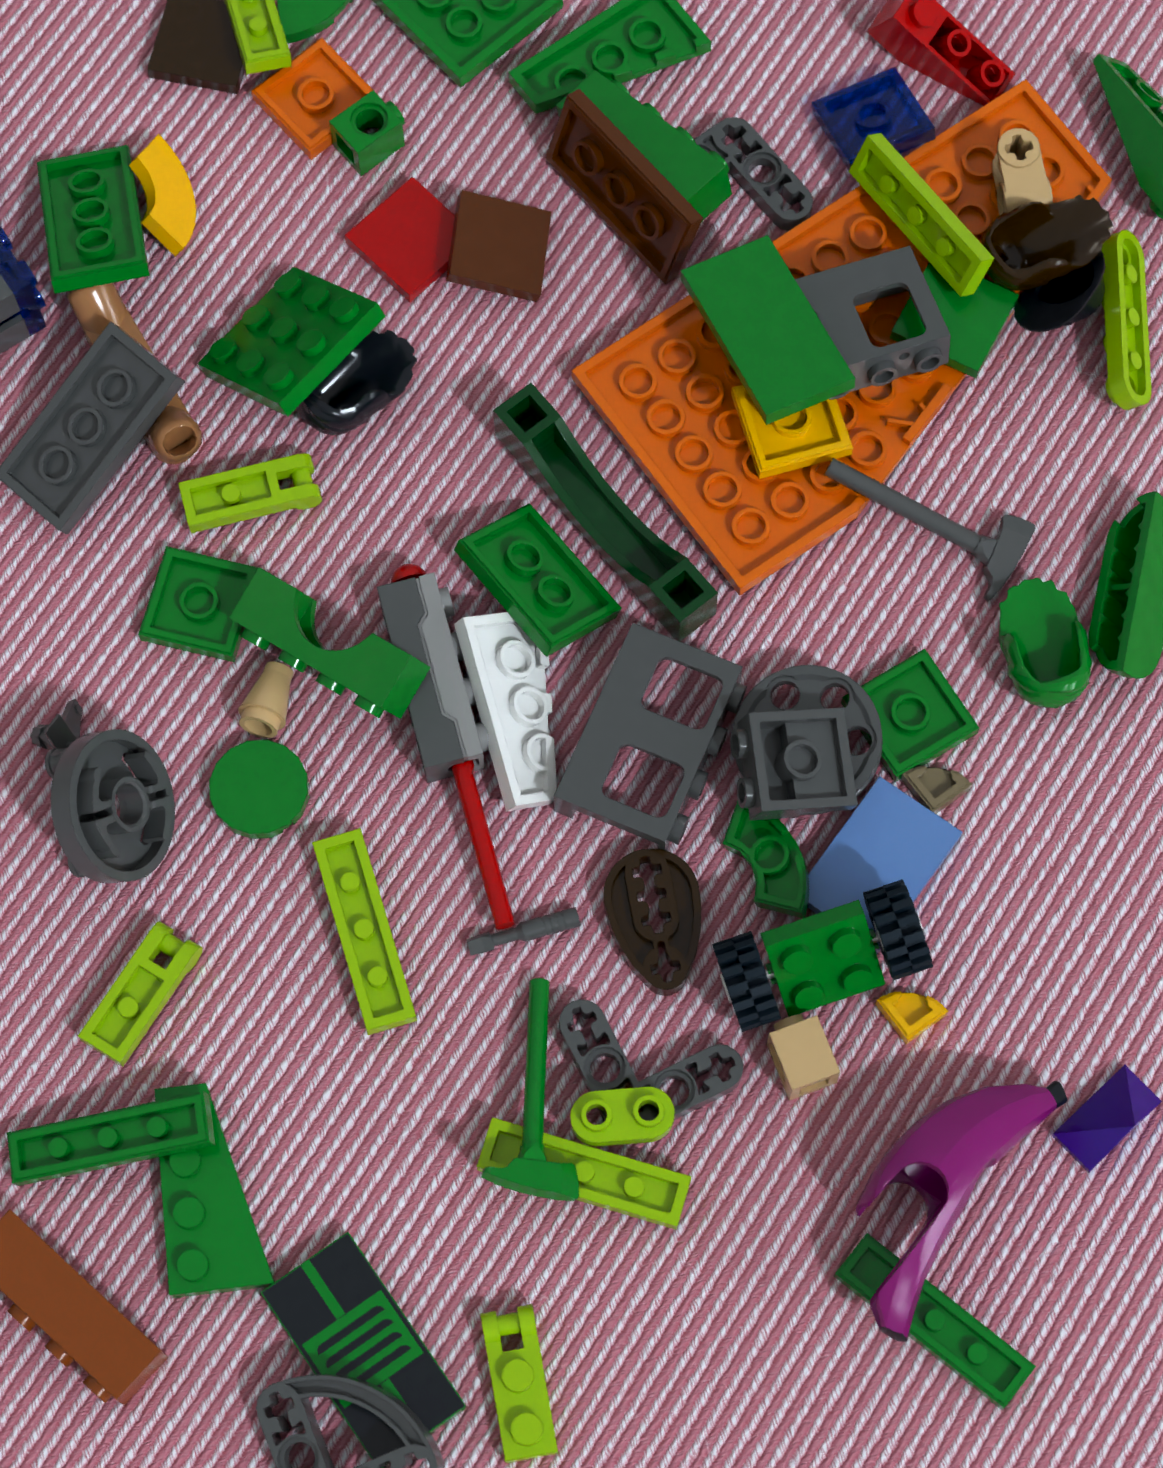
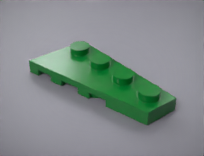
M620 0L509 71V83L532 111L538 114L555 108L564 97L595 70L610 81L616 79L624 83L711 52L712 42L677 0Z
M207 1084L154 1089L155 1101L202 1091L209 1094L215 1137L214 1146L159 1157L169 1296L171 1298L269 1287L275 1281Z

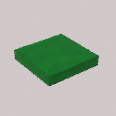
M929 262L923 275L951 334L949 361L946 365L976 379L1018 301L1019 294L983 278L973 295L960 297ZM911 297L891 330L890 339L896 342L920 336L925 332Z
M166 546L139 630L140 640L235 662L242 639L241 634L245 627L229 619L258 567Z
M925 649L861 686L871 698L878 712L883 736L880 761L894 782L900 780L902 774L906 771L929 763L976 735L979 731V726ZM849 694L842 697L841 704L844 708L848 705ZM860 730L868 744L871 746L872 739L870 735L865 731Z

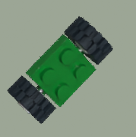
M901 879L863 892L873 928L869 929L860 901L856 900L760 933L770 963L765 964L766 970L764 969L751 931L712 944L722 972L720 977L729 1003L733 1004L742 1032L781 1019L768 979L771 980L772 985H778L788 1017L885 985L875 951L879 949V946L893 980L932 968L933 962L925 940L924 930L904 881Z

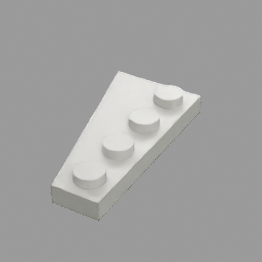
M508 612L463 617L454 626L481 723L488 732V748L506 812L549 805L554 802V794L557 790L554 738L549 735L548 715L552 713L551 693H546L545 669L550 666L549 656L546 657Z

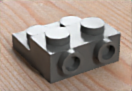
M844 707L751 712L737 722L738 729H733L731 732L730 748L734 759H742L744 778H739L737 782V800L741 808H748L750 821L798 818L803 813L852 810L858 805Z

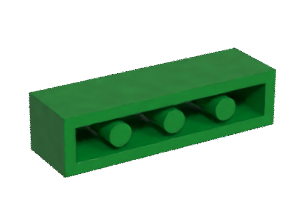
M595 70L570 92L572 93L580 89L703 217V220L732 195L728 177L729 167L725 160L715 151L707 152L697 145L684 128L679 126L674 128L663 120L660 113L651 104H641L634 99L626 87L618 80L613 79L610 81ZM566 97L556 105L559 117Z

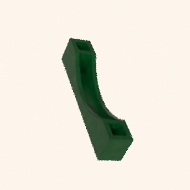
M529 383L493 410L495 435L675 640L682 641L716 614L718 592L687 557L660 539L620 499L589 460L561 415L532 383Z

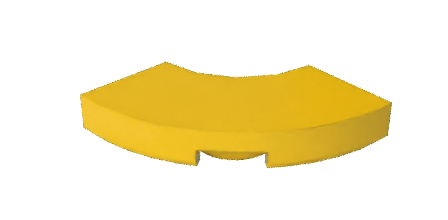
M158 134L129 164V167L141 181L146 196L147 211L142 220V225L176 256L185 248L193 234L196 221V203L190 180L182 163L168 143Z

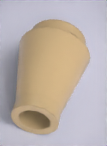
M276 661L267 662L263 673L238 709L241 716L239 724L248 733L261 738H273L277 735L278 730L285 727L290 683L294 674L289 666Z

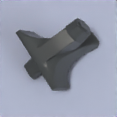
M73 699L66 704L62 717L57 714L49 725L34 727L30 735L32 743L50 750L58 747L66 748L80 737L82 707L77 700Z

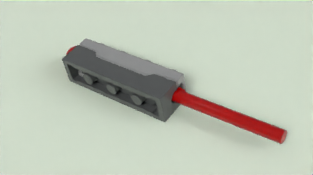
M404 564L394 571L391 583L378 586L377 591L390 643L431 667L407 707L427 783L454 777L495 928L497 930L506 929L515 925V921L473 774L474 771L485 769L483 752L489 751L488 732L481 722L475 723L471 707L476 706V701L469 677H462L459 662L464 661L457 633H450L446 618L455 615L448 587L438 588L434 573L426 574L418 565Z

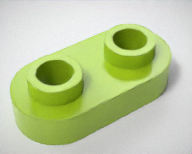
M655 1087L591 1091L580 1096L571 1109L570 1119L575 1136L581 1142L590 1146L647 1143L658 1141L669 1133L673 1126L675 1110L670 1097ZM651 1104L657 1108L659 1114L655 1119L647 1121L640 1117L639 1109L643 1105ZM596 1108L603 1110L607 1116L606 1120L599 1125L591 1124L586 1117L590 1110Z

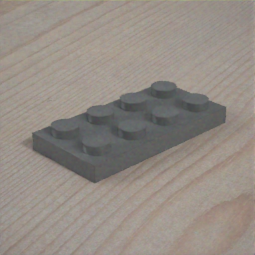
M110 321L1 464L0 480L57 530L68 535L185 381L120 326Z

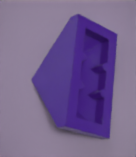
M1124 1065L1066 1120L1052 1136L1089 1173L1162 1101Z

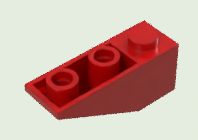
M887 0L866 31L899 62L982 106L1002 95L1016 74L936 0Z

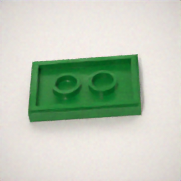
M530 503L460 539L454 549L546 657L615 619L621 610L619 604Z

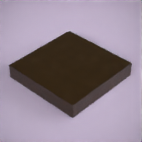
M167 0L147 68L149 78L233 94L239 93L245 68L225 1Z

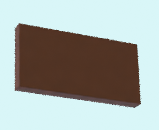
M580 89L568 94L545 159L664 284L671 282L679 275L703 217Z

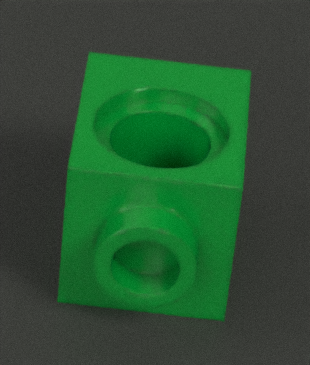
M374 90L329 121L334 147L360 176H363L405 146L403 134L405 120L402 113L393 102L388 101L385 103ZM368 128L379 129V131L372 134L363 133Z

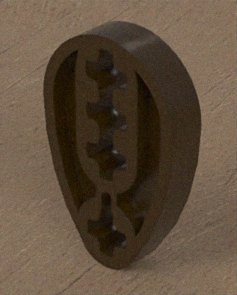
M661 849L637 850L620 859L609 872L604 885V911L616 946L632 972L653 993L669 996L679 992L684 987L695 962L701 929L699 885L692 869L677 855ZM644 863H649L652 871H660L659 874L654 875L653 884L657 895H665L664 898L659 899L658 913L660 918H669L670 920L664 923L663 932L654 933L652 926H643L642 924L649 920V905L645 901L638 902L639 898L644 897L645 884L642 878H634L633 875L639 873L640 865ZM659 947L664 949L668 964L671 967H679V970L673 972L672 981L663 982L660 974L652 975L651 972L658 969Z

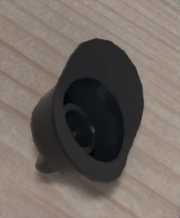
M1102 251L1088 265L1073 270L1065 276L1054 278L1047 285L1023 290L1014 307V318L1018 324L1031 332H1046L1061 326L1071 325L1093 314L1101 305L1105 294L1103 274L1106 265Z

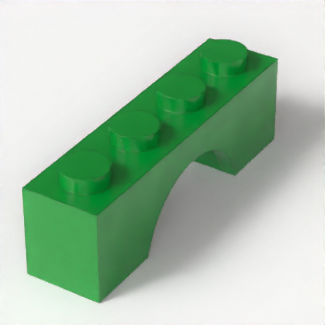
M259 567L229 619L245 627L241 637L265 651L272 643L282 649L278 659L304 673L308 665L320 672L315 681L339 695H342L345 688L355 692L358 696L354 704L372 715L380 718L385 710L401 719L431 667L374 633L370 634L359 644L348 649L337 651L325 650L318 639L315 629L317 601Z

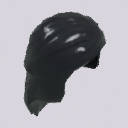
M390 330L380 334L372 331L297 407L301 418L317 431L329 435L345 434L369 422L373 414L385 408L389 402L405 391L413 376L412 368L417 362V358L413 356L415 349L409 344L407 339L398 337Z

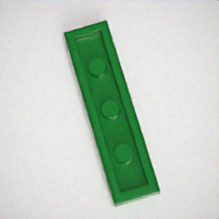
M204 1091L7 1132L12 1184L17 1186L215 1145L210 1097Z
M866 1233L837 1270L834 1277L870 1305V1299L900 1258ZM925 1279L913 1316L909 1337L1003 1410L1036 1366Z

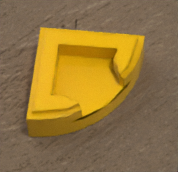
M892 992L880 997L875 1003L905 1044L933 1026L948 1013V1010L934 998L916 993Z

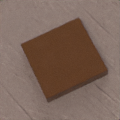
M461 190L457 197L446 281L537 302L542 290L551 211Z

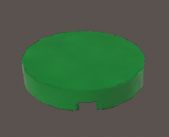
M269 740L246 741L229 749L216 763L209 780L210 801L218 818L233 833L250 839L272 838L283 833L284 829L288 828L292 823L295 824L303 816L309 800V779L299 757L285 745Z

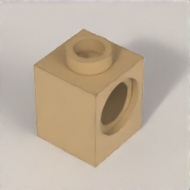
M797 1014L782 1019L773 1025L775 1031L769 1033L766 1045L789 1101L837 1083L840 1070L817 1015L804 1020L802 1014Z

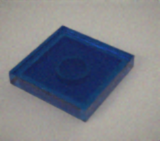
M895 67L811 102L813 115L848 170L851 168L867 135L881 133L900 154L936 139L934 125Z

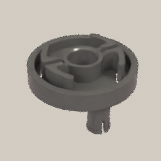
M121 729L89 733L79 737L66 748L50 749L45 757V768L48 775L53 778L51 786V815L56 836L68 858V867L71 873L78 878L86 876L94 881L106 884L136 881L152 873L162 862L169 849L175 824V802L172 785L167 770L155 750L140 736ZM122 756L124 757V761L129 765V767H130L131 770L133 771V773H134V775L136 776V778L132 775V773H131V771L129 770V768H128V767L126 766V764L122 761ZM116 795L120 802V817L117 815L115 808ZM142 830H143L144 833H143L142 842H141L140 839H141Z

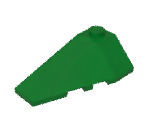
M1098 53L1093 63L1139 186L1151 199L1149 203L1151 210L1163 219V109H1161L1163 97L1128 64Z

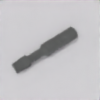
M576 907L520 922L515 928L494 934H490V932L466 939L470 955L492 951L498 945L516 940L527 942L553 933L580 927L581 925Z

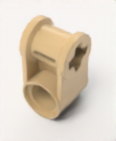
M1024 128L1007 130L999 139L997 153L992 161V173L997 191L999 215L1003 212H1011L1028 202L1052 204V189L1050 181L1046 176L1040 143L1037 137L1031 131Z

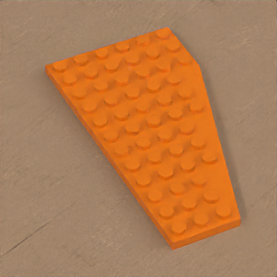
M1026 79L903 157L980 243L987 228L999 216L997 191L992 173V161L997 153L999 139L1007 130L1024 128L1031 131L1037 137L1040 143L1046 176L1050 181L1053 203L1072 199L1078 195H1081L1086 200L1094 198L1100 202L1109 190L1112 182L1108 174ZM861 185L772 241L795 279L907 246L911 247L922 273L929 263ZM986 273L984 279L995 283ZM908 291L855 306L869 340L874 346L883 347L897 343L890 339L891 330L910 298ZM1012 291V292L1017 293V294L1020 295L1022 291ZM690 294L571 370L572 380L739 596L856 519L871 500L825 476L824 473L830 461L759 479L731 395L732 387L742 385ZM1013 309L1011 315L1009 316L1008 320H1009V319L1011 318V316L1014 314V309ZM943 364L930 372L909 374L896 378L886 385H872L849 392L844 397L837 399L853 446L852 455L837 458V460L883 484L967 374Z

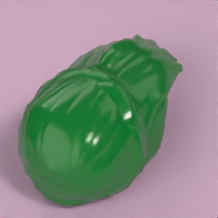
M1040 578L1023 580L1018 586L1009 588L1006 600L999 604V643L1007 662V676L1011 678L1018 695L1028 703L1045 708L1062 707L1075 701L1089 684L1092 661L1089 655L1087 632L1078 621L1075 607L1071 604L1067 593L1057 590L1052 580L1042 582Z

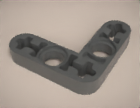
M737 117L726 118L694 139L695 143L707 152L715 151L725 160L731 176L780 229L789 231L811 217L813 199L809 190L744 119ZM729 136L733 140L741 137V150L734 143L726 146L725 137ZM742 153H744V154L747 156V157L743 160V162H742ZM764 165L774 171L775 177L767 183H759L751 178L749 172L753 167ZM783 185L782 196H781L777 191H778V190L781 188V186ZM783 198L790 205H794L797 202L800 203L799 212L796 213L793 209H788L784 212Z
M582 999L572 1001L564 1007L560 1014L559 1030L561 1037L589 1092L621 1089L626 1083L631 1088L655 1087L660 1089L665 1081L678 1079L688 1087L689 1096L684 1103L674 1106V1120L729 1094L737 1088L742 1079L743 1062L741 1056L735 1049L727 1045L718 1044L710 1046L638 1082L603 1011L597 1004L590 1000ZM581 1013L584 1019L591 1017L595 1019L591 1024V1035L596 1045L603 1038L608 1042V1044L593 1047L584 1056H581L579 1050L587 1049V1042L582 1032L579 1030L571 1032L569 1030L574 1025L573 1016ZM603 1056L614 1059L620 1068L617 1078L608 1083H601L595 1080L590 1072V1066L594 1060ZM714 1058H718L721 1064L730 1062L733 1065L729 1069L728 1081L722 1082L719 1076H713L703 1081L702 1087L707 1092L701 1095L698 1094L694 1077L687 1071L691 1068H696L698 1078L711 1070V1060ZM651 1104L643 1105L640 1108L642 1112L639 1113L640 1117L647 1121L655 1119L659 1114L657 1108ZM598 1109L602 1119L605 1121L607 1118L605 1112Z

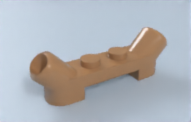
M114 283L68 291L66 297L84 331L90 347L111 321L120 326L153 354L124 305ZM177 393L143 436L155 457L166 464H179L187 461L198 451L202 444V432L199 425L190 416Z

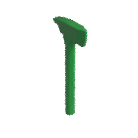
M535 978L529 982L522 1146H520L518 1158H514L507 1167H485L481 1177L498 1186L516 1192L553 1200L575 1201L579 1197V1181L575 1165L573 1163L548 1162L544 1151L543 1129L550 982L543 978Z

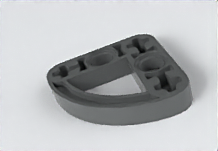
M332 1374L299 1376L268 1386L258 1397L256 1405L257 1417L276 1468H292L289 1462V1454L292 1447L298 1442L306 1443L314 1451L315 1462L312 1468H334L309 1397L336 1398L359 1405L387 1423L405 1444L401 1448L354 1468H387L385 1465L388 1462H391V1468H407L413 1464L411 1457L413 1453L418 1460L427 1458L430 1468H445L443 1457L434 1438L419 1417L393 1394L367 1381ZM277 1394H280L282 1399L292 1398L294 1407L287 1411L292 1427L303 1425L305 1433L291 1435L283 1441L281 1440L280 1432L290 1431L284 1416H274L272 1412V1407L279 1403Z

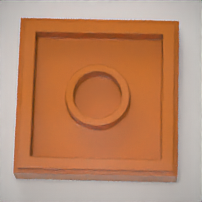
M320 38L292 59L291 67L279 69L251 90L253 100L311 160L333 144L329 121L373 91L323 38Z

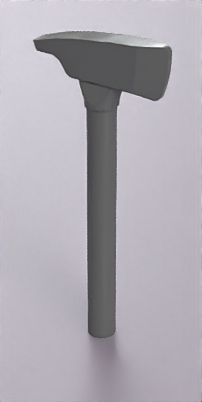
M832 458L824 473L825 476L971 552L972 555L984 564L983 573L988 580V588L983 598L987 602L996 595L1013 573L1035 531L1033 523L1006 514L1001 518L996 538L979 535L835 458Z

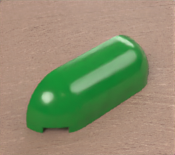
M1157 491L1149 492L1136 498L1139 504L1129 511L1120 523L1114 520L1109 529L1089 628V646L1096 653L1099 662L1112 673L1126 678L1140 679L1150 675L1160 660L1163 648V496Z

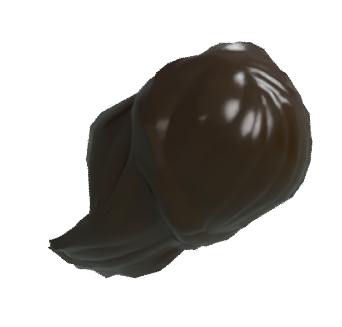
M1081 195L1052 204L1028 202L1011 212H1003L991 223L982 236L981 244L995 258L986 273L995 284L1008 290L1022 291L1030 290L1040 285H1047L1054 278L1065 276L1073 270L1088 265L1100 253L1103 244L1111 237L1108 229L1113 226V223L1110 220L1109 212L1101 208L1096 199L1086 200Z

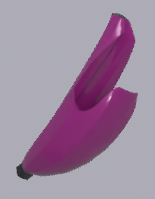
M1053 1081L1046 1088L1028 1084L986 1086L947 1100L916 1121L883 1156L871 1174L855 1209L857 1216H860L872 1204L887 1185L902 1183L913 1187L923 1197L927 1206V1219L906 1252L870 1299V1307L881 1332L896 1341L907 1342L925 1279L944 1240L969 1201L976 1181L984 1168L995 1165L1053 1111L1068 1101L1060 1082Z

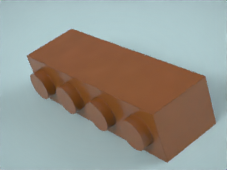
M9 1209L0 1219V1290L14 1302L7 1311L29 1332L38 1325L50 1336L51 1339L45 1347L67 1368L75 1360L86 1370L89 1375L82 1382L105 1404L113 1396L121 1404L125 1405L168 1357L12 1210Z

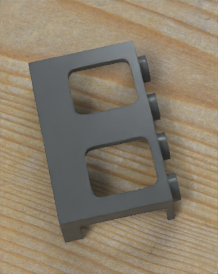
M910 246L795 279L855 377L854 389L834 396L829 400L842 398L849 392L872 385L883 386L896 378L916 372H930L937 369L940 365L948 363L951 334ZM908 291L925 328L924 334L883 347L874 346L869 340L855 306Z
M632 623L554 794V811L572 819L576 811L654 842L658 844V849L667 851L670 842L679 845L690 817L683 815L690 798L699 800L709 773L702 769L709 754L715 757L719 755L726 739L728 729L721 727L728 711L737 713L744 698L747 686L740 684L743 666ZM671 660L721 682L722 690L705 727L694 729L643 707V696L657 665L661 661ZM633 747L675 764L683 770L684 776L668 812L663 817H654L610 799L603 794V785L621 748Z

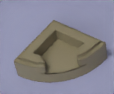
M919 766L906 771L901 776L902 782L918 802L935 814L964 795L972 787V783L959 772L942 768Z

